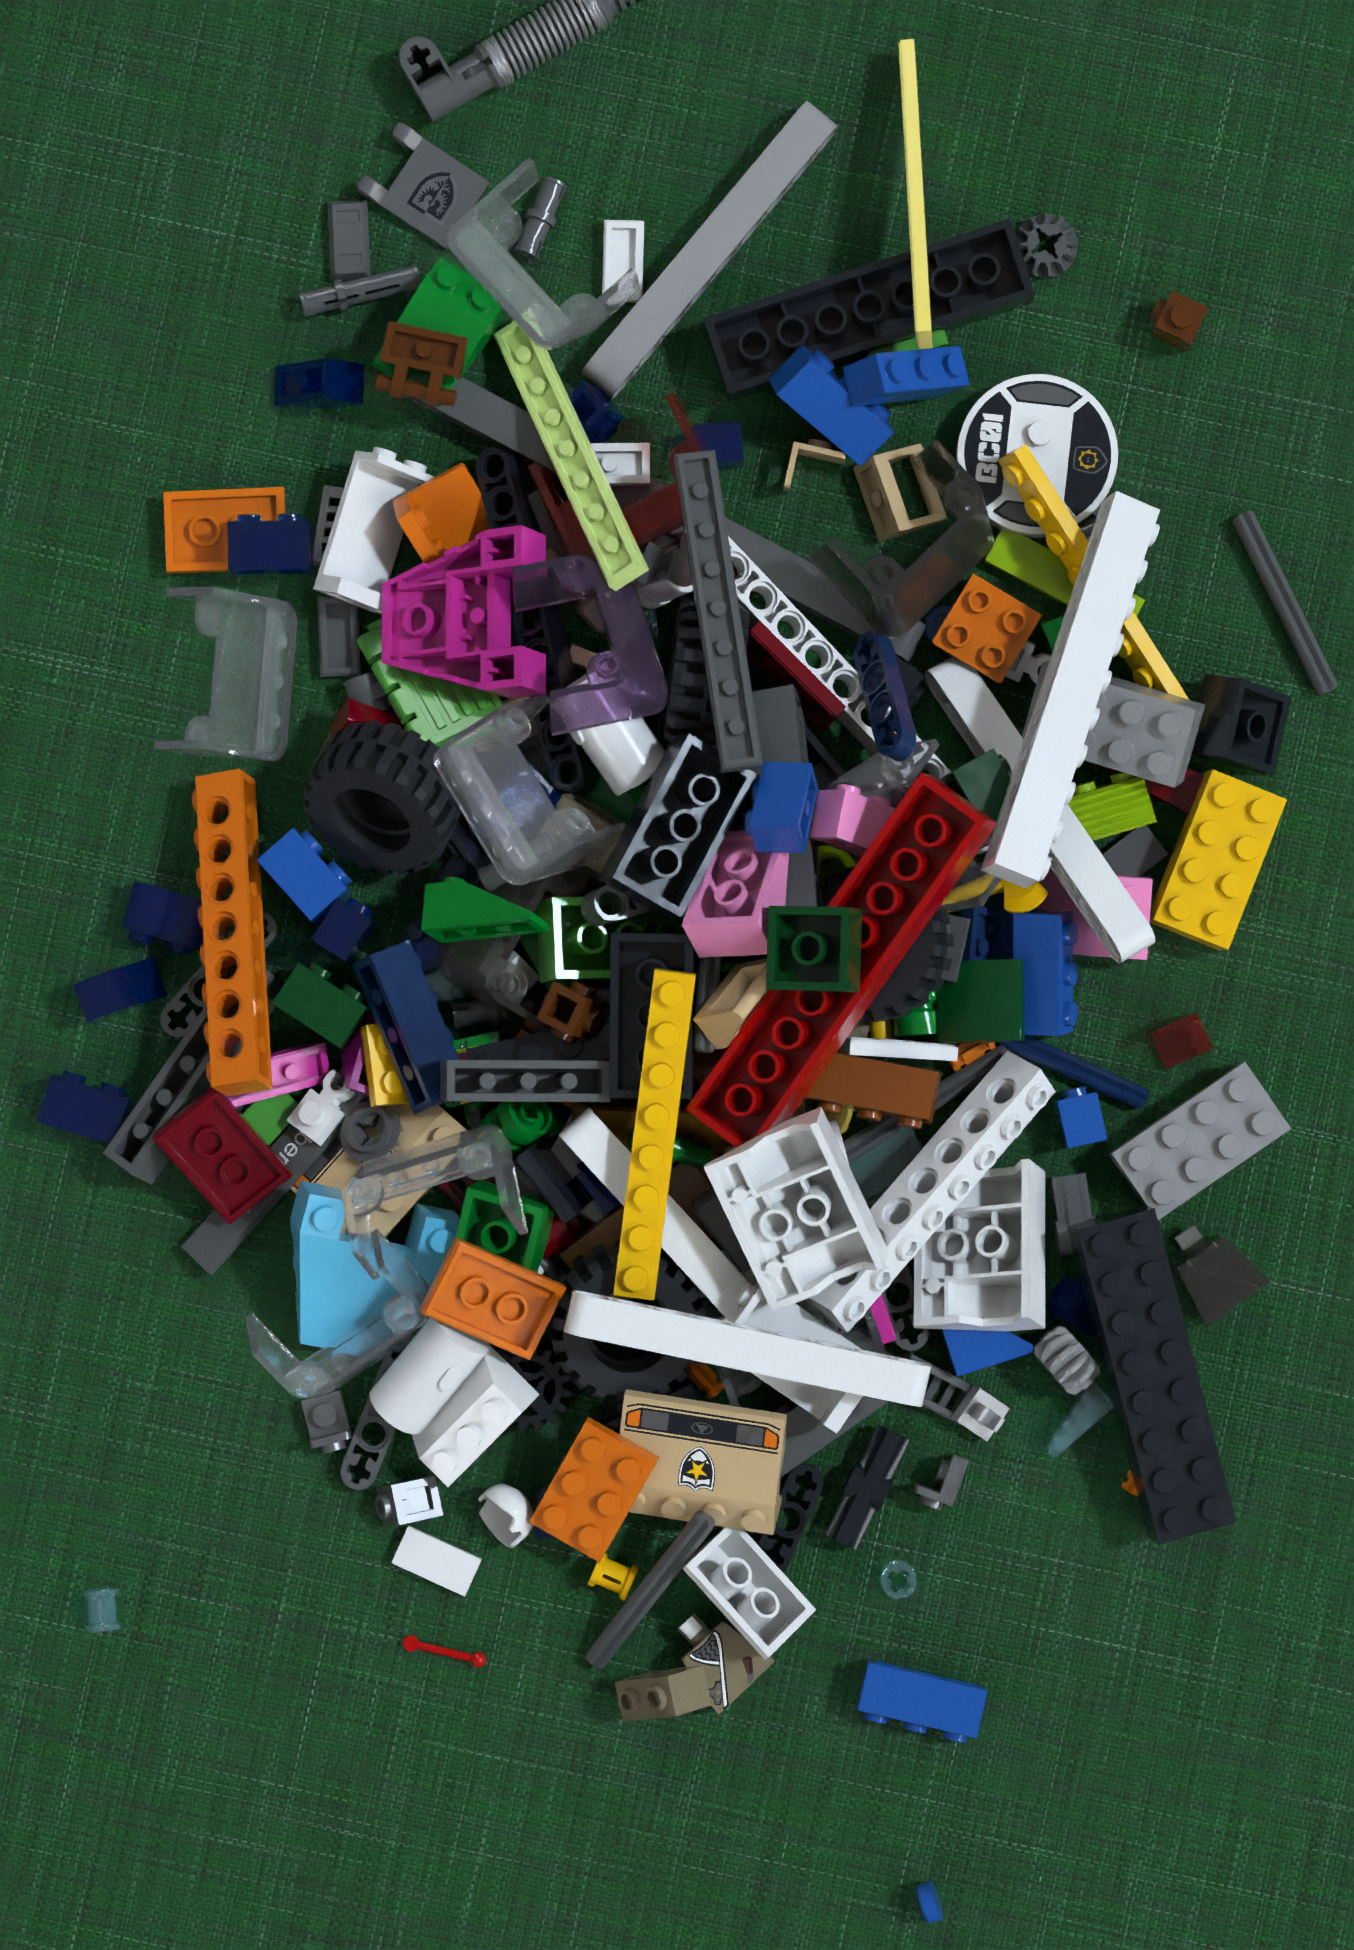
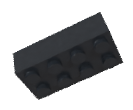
M690 733L673 736L598 879L666 919L682 918L757 774L750 769L721 773L718 751Z
M614 931L611 933L609 1098H638L654 970L657 968L695 973L696 951L686 932ZM695 988L680 1099H692L694 1097L695 1051L693 1050V1018L695 1017Z

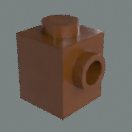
M1172 291L1167 301L1159 298L1149 320L1156 324L1151 336L1187 352L1208 307Z

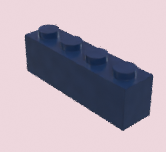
M410 940L373 953L352 964L414 1115L448 1102L440 1100V1059L459 1060V1057L453 1045L452 1033L444 1024L437 1007V997L434 991L429 988L422 971L421 959L418 953L414 951Z

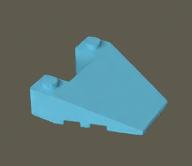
M300 1181L290 1217L291 1233L293 1234V1268L296 1276L297 1292H295L299 1343L378 1358L423 1302L456 1237L460 1217L453 1210L416 1203L405 1245L367 1239L341 1233L349 1201L339 1188Z

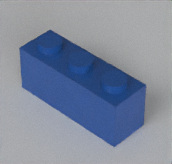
M802 344L769 378L770 383L778 397L859 466H862L894 433L887 420L890 413L882 404L852 407L845 375L842 378L832 370L835 367L834 364L821 351L817 350L813 354Z
M960 346L876 353L843 367L852 407L934 399L970 385Z
M1031 910L1025 913H1013V959L1024 960L1025 1035L1061 1036L1073 1032V1026L1077 1022L1078 1008L1076 1003L1073 1002V986L1077 982L1078 968L1077 964L1073 962V946L1077 942L1078 927L1076 922L1073 921V911Z
M867 1659L856 1707L857 1710L864 1712L863 1718L869 1721L887 1724L888 1718L904 1721L903 1728L926 1733L927 1727L943 1730V1738L966 1743L967 1736L977 1738L988 1690L985 1686Z

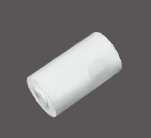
M605 663L589 671L551 699L550 702L564 720L572 738L578 745L582 746L616 796L637 787L652 777L666 750L634 706L635 702L630 694L618 683Z
M429 1318L374 1385L369 1393L371 1403L380 1416L396 1429L414 1435L421 1433L486 1355L490 1345L484 1340Z

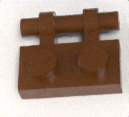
M388 321L380 361L384 364L394 365L395 369L393 377L378 374L375 390L390 393L391 398L403 400V397L406 396L424 400L425 405L438 407L439 404L454 407L458 391L443 388L444 377L461 379L469 339L467 337ZM409 369L431 373L429 384L408 381Z

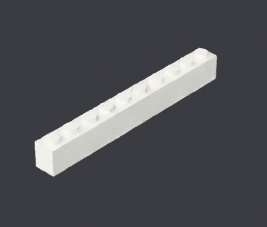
M1118 491L1111 494L1101 503L997 819L998 824L993 831L981 871L1023 888H1027L1039 882V880L1042 881L1049 871L1051 858L1048 857L1051 843L1056 842L1062 831L1063 820L1060 819L1064 805L1070 802L1074 794L1076 783L1072 782L1076 768L1082 765L1088 750V746L1084 742L1088 730L1091 731L1094 728L1100 714V709L1096 705L1100 693L1103 694L1106 691L1112 677V671L1108 670L1112 657L1118 654L1124 640V635L1120 631L1124 620L1130 617L1135 607L1136 598L1132 597L1136 583H1140L1145 575L1148 562L1144 560L1146 551L1155 542L1160 529V525L1156 524L1160 509Z

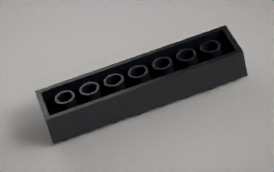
M1010 218L927 245L932 332L940 329L948 331L1032 303L1035 292ZM910 251L703 318V328L727 401L730 402L773 388L769 378L802 344L813 354L817 350L821 351L837 367L865 358L869 351L916 337Z
M1142 1205L1067 1226L1127 1459L1138 1493L1137 1497L1148 1538L1160 1545L1235 1523L1236 1519L1155 1208Z

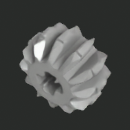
M1057 1326L1053 1330L1047 1331L1039 1338L1040 1341L1033 1346L1035 1356L1067 1393L1076 1395L1080 1391L1087 1389L1100 1374L1099 1366L1065 1327Z

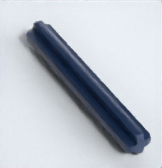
M1025 1035V1041L998 1042V1045L1004 1046L1015 1054L1137 1109L1142 1108L1147 1100L1148 1089L1030 1035Z

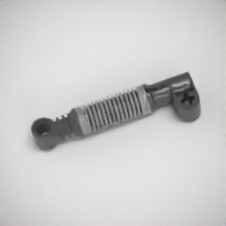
M552 0V7L549 3H546L547 10L540 7V14L534 10L533 14L535 17L528 14V21L523 17L521 18V25L518 21H515L516 28L509 25V32L503 28L504 35L497 32V39L492 35L484 39V42L481 41V43L475 46L472 54L449 67L436 45L425 37L408 39L399 51V61L407 81L429 118L434 122L493 87L501 89L507 86V84H511L515 80L514 76L520 79V73L526 75L527 70L533 71V66L539 68V62L544 65L545 59L551 61V55L557 57V51L563 54V48L569 50L570 45L575 47L576 41L578 43L582 42V37L588 39V34L594 36L595 31L600 32V30H604V28L613 23L614 16L619 14L618 8L623 12L627 9V3L632 7L636 2L635 0H575L574 2L573 0H559V3H557L556 0ZM420 54L422 58H426L430 73L439 68L443 70L417 85L416 82L424 78L420 65L414 62L413 57Z

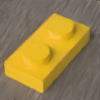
M377 1024L360 1027L363 1038L370 1106L380 1107L409 1104Z

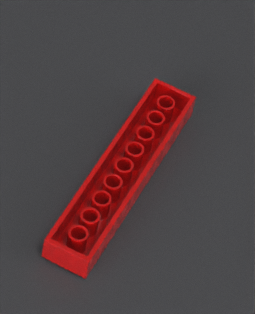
M921 772L827 906L862 909L860 993L768 990L685 1109L734 1147H738L780 1123L789 1120L998 823L936 777Z

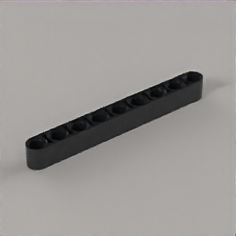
M494 447L482 451L477 457L475 466L489 529L522 525L541 533L528 501L527 495L531 494L532 491L523 459L516 454ZM503 461L504 468L502 473L498 476L497 469L499 464ZM510 499H513L512 509L507 514V504ZM546 567V575L531 577V584L527 590H525L526 578L511 579V620L518 646L521 645L543 654L547 651L550 653V659L546 665V695L530 696L550 781L557 789L585 794L596 787L599 780V771L582 746L575 742L569 731L567 740L564 744L562 743L561 735L566 725L550 702L556 689L560 693L576 681L577 678L552 574ZM538 613H540L541 620L539 625L535 628L534 619L535 616ZM574 766H576L578 774L575 781L572 782L570 774Z

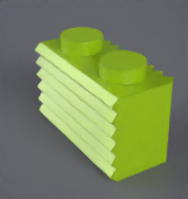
M1120 771L1111 774V782L1095 786L1094 780L1076 785L1068 805L1092 841L1157 822L1144 778Z

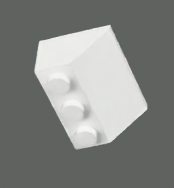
M490 1346L486 1355L421 1433L412 1434L419 1459L449 1487L540 1394Z
M723 1527L682 1568L764 1660L768 1659L816 1611L812 1604L744 1530Z

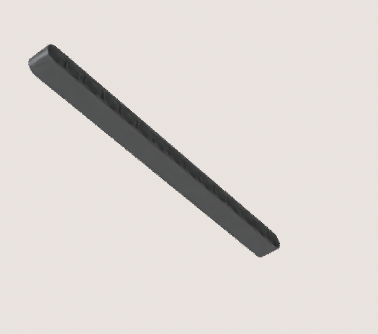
M463 377L453 389L458 391L454 407L443 404L438 407L425 405L424 400L406 397L499 448L518 455L529 464L559 479L529 412ZM651 477L650 485L610 486L623 514L651 529L661 526L663 535L668 533L680 539L679 542L681 541V537L684 534L679 493ZM725 517L728 536L792 604L858 639L867 631H873L890 639L895 655L904 662L909 663L927 629L925 624ZM733 565V570L737 572L736 567Z

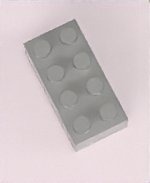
M1050 660L1041 665L1022 734L1023 740ZM1111 677L1106 691L1103 694L1100 693L1096 705L1100 709V714L1094 728L1091 731L1088 730L1084 742L1088 746V750L1084 760L1175 788L1184 781L1205 704Z
M1242 1062L1118 1146L1108 1155L1142 1205L1155 1208L1157 1219L1160 1220L1289 1131L1291 1127L1246 1062Z

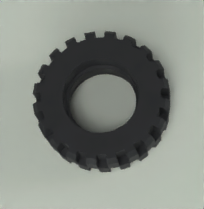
M687 599L680 602L676 616L661 727V745L665 750L673 736L687 733L717 750L695 599ZM739 606L747 654L749 612L742 606Z
M368 721L364 725L359 722L338 730L326 743L303 786L304 807L306 815H311L309 820L314 831H319L322 834V841L328 847L333 846L339 851V856L347 861L350 858L358 862L359 867L367 870L375 868L378 869V873L388 875L397 871L398 875L412 873L414 870L417 872L429 867L432 862L437 861L442 855L462 819L466 805V795L463 790L464 786L459 773H454V764L448 756L443 757L439 753L440 748L432 741L427 743L420 738L421 734L413 730L410 732L401 729V725L388 723L385 726L381 725L380 721ZM377 794L382 795L383 797L387 798V799L390 800L391 802L386 801L385 799L381 798V797L378 796Z
M855 866L845 868L841 874L832 873L824 878L825 884L822 886L824 907L828 906ZM940 907L937 909L860 1020L879 1022L888 1021L891 1018L900 1019L910 1015V1010L913 1008H922L930 1001L928 995L932 991H939L944 983L940 978L943 970H950L952 958H947L948 947H954L953 934H948L946 925L951 923L947 911L941 910Z
M615 1241V1248L606 1250L603 1244L592 1248L594 1255L587 1259L580 1255L572 1261L574 1268L570 1273L563 1270L557 1282L564 1284L566 1290L547 1327L557 1359L564 1372L569 1373L572 1382L580 1389L588 1388L593 1397L603 1400L607 1395L611 1396L613 1403L623 1404L626 1389L647 1393L658 1390L660 1395H665L672 1391L669 1383L675 1378L682 1383L689 1375L686 1368L688 1364H697L698 1361L642 1349L629 1354H613L599 1349L592 1339L564 1332L573 1290L604 1296L614 1293L620 1241ZM661 1250L655 1298L659 1301L662 1308L706 1317L704 1306L691 1279L666 1252Z

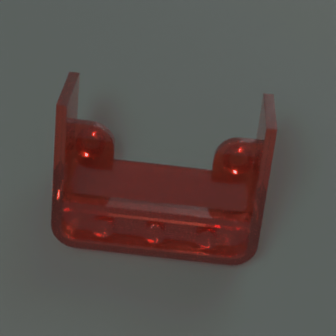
M672 392L666 398L687 440L677 445L669 457V467L676 480L674 454L706 451V448L682 399ZM537 463L529 465L528 468L573 560L583 568L599 569L600 566L570 501L562 503L546 468ZM677 480L669 486L621 509L639 548L683 526Z

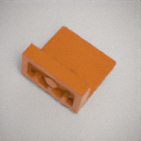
M463 463L450 468L393 500L397 521L422 561L427 564L444 556V551L454 546L461 547L475 540V535L489 530L481 491Z
M973 573L935 635L933 644L993 681L1001 683L1042 614Z

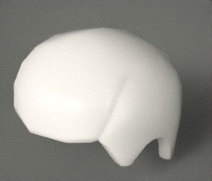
M498 1484L488 1488L478 1498L480 1502L486 1499V1503L479 1514L489 1530L506 1547L514 1548L531 1532L534 1525L529 1523L534 1512L531 1503L520 1490L506 1484Z

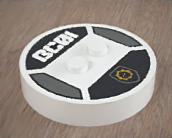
M1022 375L1008 379L991 388L971 408L962 425L957 441L956 471L962 491L970 505L984 520L1000 530L1003 528L1017 534H1022L1027 538L1046 537L1038 523L1027 514L1024 508V501L1017 490L1005 480L1002 473L1003 468L998 462L1007 453L1026 444L1076 523L1079 525L1085 522L1099 508L1107 496L1117 470L1118 445L1116 434L1104 408L1094 396L1081 386L1053 375Z

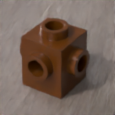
M573 980L571 985L553 982L543 999L542 1007L536 1019L550 1025L551 1029L549 1032L566 1041L572 1042L573 1037L589 1039L590 1034L596 1032L602 1022L603 1013L601 1011L605 1002L593 996L594 988L580 981Z

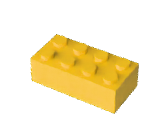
M1212 769L1203 774L1204 777L1190 813L1187 814L1151 906L1150 923L1222 951L1229 950L1287 799Z

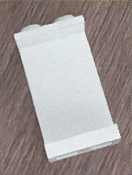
M373 447L372 453L355 451L313 589L373 613L382 614V583L390 579L404 533L396 519L393 500L418 487V484L429 481L434 476L425 473L427 466L410 460H404L403 463L395 460L396 453L383 448Z
M758 1281L755 1285L748 1283L743 1288L735 1302L740 1307L733 1317L729 1319L725 1316L722 1319L723 1321L861 1349L796 1303L772 1312ZM752 1373L818 1418L823 1425L836 1434L863 1397L853 1393Z

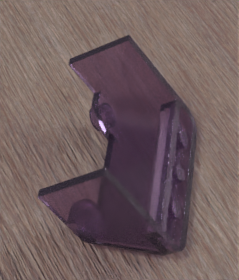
M570 555L512 567L513 607L515 612L594 597L611 651L594 655L588 661L586 673L589 683L550 691V730L552 736L650 716L661 712L665 708L668 701L667 683L636 586L632 581L615 592L608 586L598 562L583 555Z

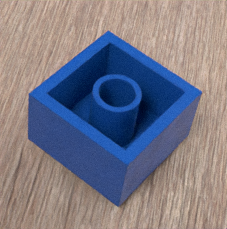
M292 828L260 856L257 861L309 920L317 925L352 894L346 887L352 880L334 860L327 865L320 858V855L325 850L307 830L300 835Z

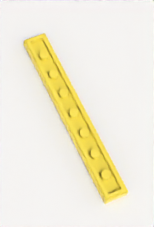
M914 39L900 40L898 46L916 347H919V349L933 348L916 54Z

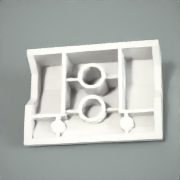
M822 1107L784 1121L704 1165L705 1172L772 1312L815 1296L833 1281L863 1269L878 1271L885 1268L889 1251Z
M1022 1159L1014 1167L988 1169L971 1189L970 1193L945 1219L942 1226L920 1248L914 1257L915 1328L1005 1332L1045 1329V1171L1030 1159Z

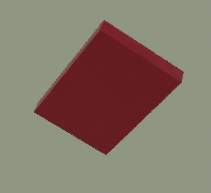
M761 621L749 631L747 661L774 688L793 684L802 698L804 718L820 734L824 735L834 725L846 706Z
M212 1087L152 1133V1139L228 1225L236 1221L293 1176L287 1165L224 1094Z

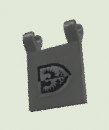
M400 122L394 128L392 138L400 145L413 151L412 155L389 190H386L369 176H364L358 183L357 191L444 249H447L490 182L424 139L409 126Z

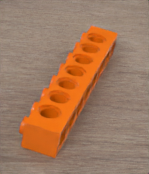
M239 768L196 776V791L192 793V805L197 814L198 829L194 831V843L199 852L200 867L196 869V881L201 890L202 906L198 908V920L203 929L204 944L200 947V958L205 967L206 983L202 985V997L207 1006L208 1022L204 1025V1036L209 1045L210 1061L206 1064V1075L211 1087L226 1096L273 1089L260 863L257 861L260 854L255 779ZM229 810L225 821L219 824L221 815ZM231 849L229 857L221 862L223 853ZM233 887L230 897L223 901V895L226 890ZM235 925L232 936L225 939L227 930ZM237 964L234 975L227 978L228 970ZM239 1003L237 1013L229 1018L230 1009ZM241 1042L240 1051L231 1057L233 1047Z

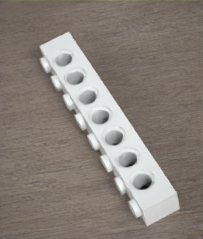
M1007 1050L871 1207L870 1212L889 1251L885 1268L878 1271L863 1269L833 1281L819 1294L807 1298L806 1301L817 1314L847 1333L865 1315L870 1306L891 1285L895 1277L916 1256L920 1248L942 1226L945 1219L970 1193L976 1183L995 1164L1001 1154L1021 1134L1026 1125L1056 1092L1040 1068Z

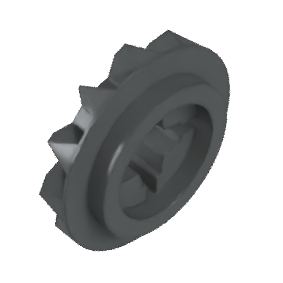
M1044 212L1040 215L1029 217L1016 233L1027 271L1032 275L1044 278L1060 275L1072 265L1076 258L1079 242L1074 227L1066 222L1062 216H1055ZM1037 231L1047 239L1060 236L1053 246L1056 259L1046 250L1032 254L1040 243Z
M370 1100L356 1105L346 1115L341 1126L340 1139L346 1153L358 1162L363 1161L374 1164V1161L380 1158H388V1153L393 1147L400 1146L398 1138L400 1132L404 1131L399 1119L400 1114L391 1105L371 1107ZM362 1126L365 1128H375L377 1126L382 1137H371L369 1139L368 1135L361 1128Z

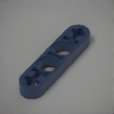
M867 631L858 639L855 645L854 661L876 748L882 755L897 762L903 761L912 753L917 739L894 647L890 639L873 631ZM884 675L883 681L881 685L878 687V683L881 677ZM892 704L891 710L885 718L886 712L889 706Z

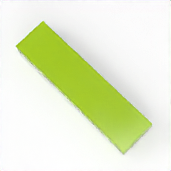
M1002 528L984 562L1068 606L1074 585L1071 583L1068 577V570L1060 557L1055 555L1050 549L1024 535ZM1133 594L1132 597L1136 598L1133 612L1137 617L1145 600Z

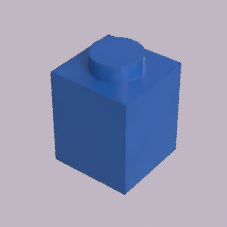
M1086 1087L1063 1091V1100L1055 1101L1054 1103L1065 1149L1108 1140L1097 1092L1087 1094Z

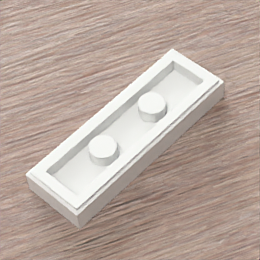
M847 1037L837 1053L957 1061L958 1047L954 1044L927 1041Z

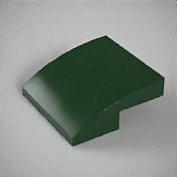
M1024 960L961 961L957 983L943 980L944 983L937 992L938 1043L1025 1041Z

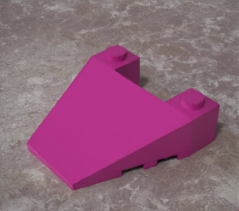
M522 525L485 530L475 535V540L461 547L454 546L444 551V556L428 564L423 562L382 583L383 664L510 699L546 695V654L521 645L511 647V579L546 575V535Z

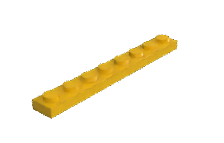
M1024 444L998 460L1003 468V476L1008 484L1014 487L1021 496L1027 514L1038 523L1046 535L1048 547L1055 555L1060 557L1068 570V577L1071 583L1075 585L1088 540L1032 452ZM1132 612L1130 617L1124 620L1120 631L1124 635V640L1118 655L1124 657L1133 671L1135 683L1189 699L1138 618Z
M657 968L654 970L613 1293L616 1296L653 1301L655 1299L696 981L695 973Z

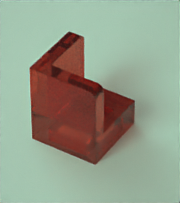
M1197 1012L1149 1033L1166 1069L1214 1049Z

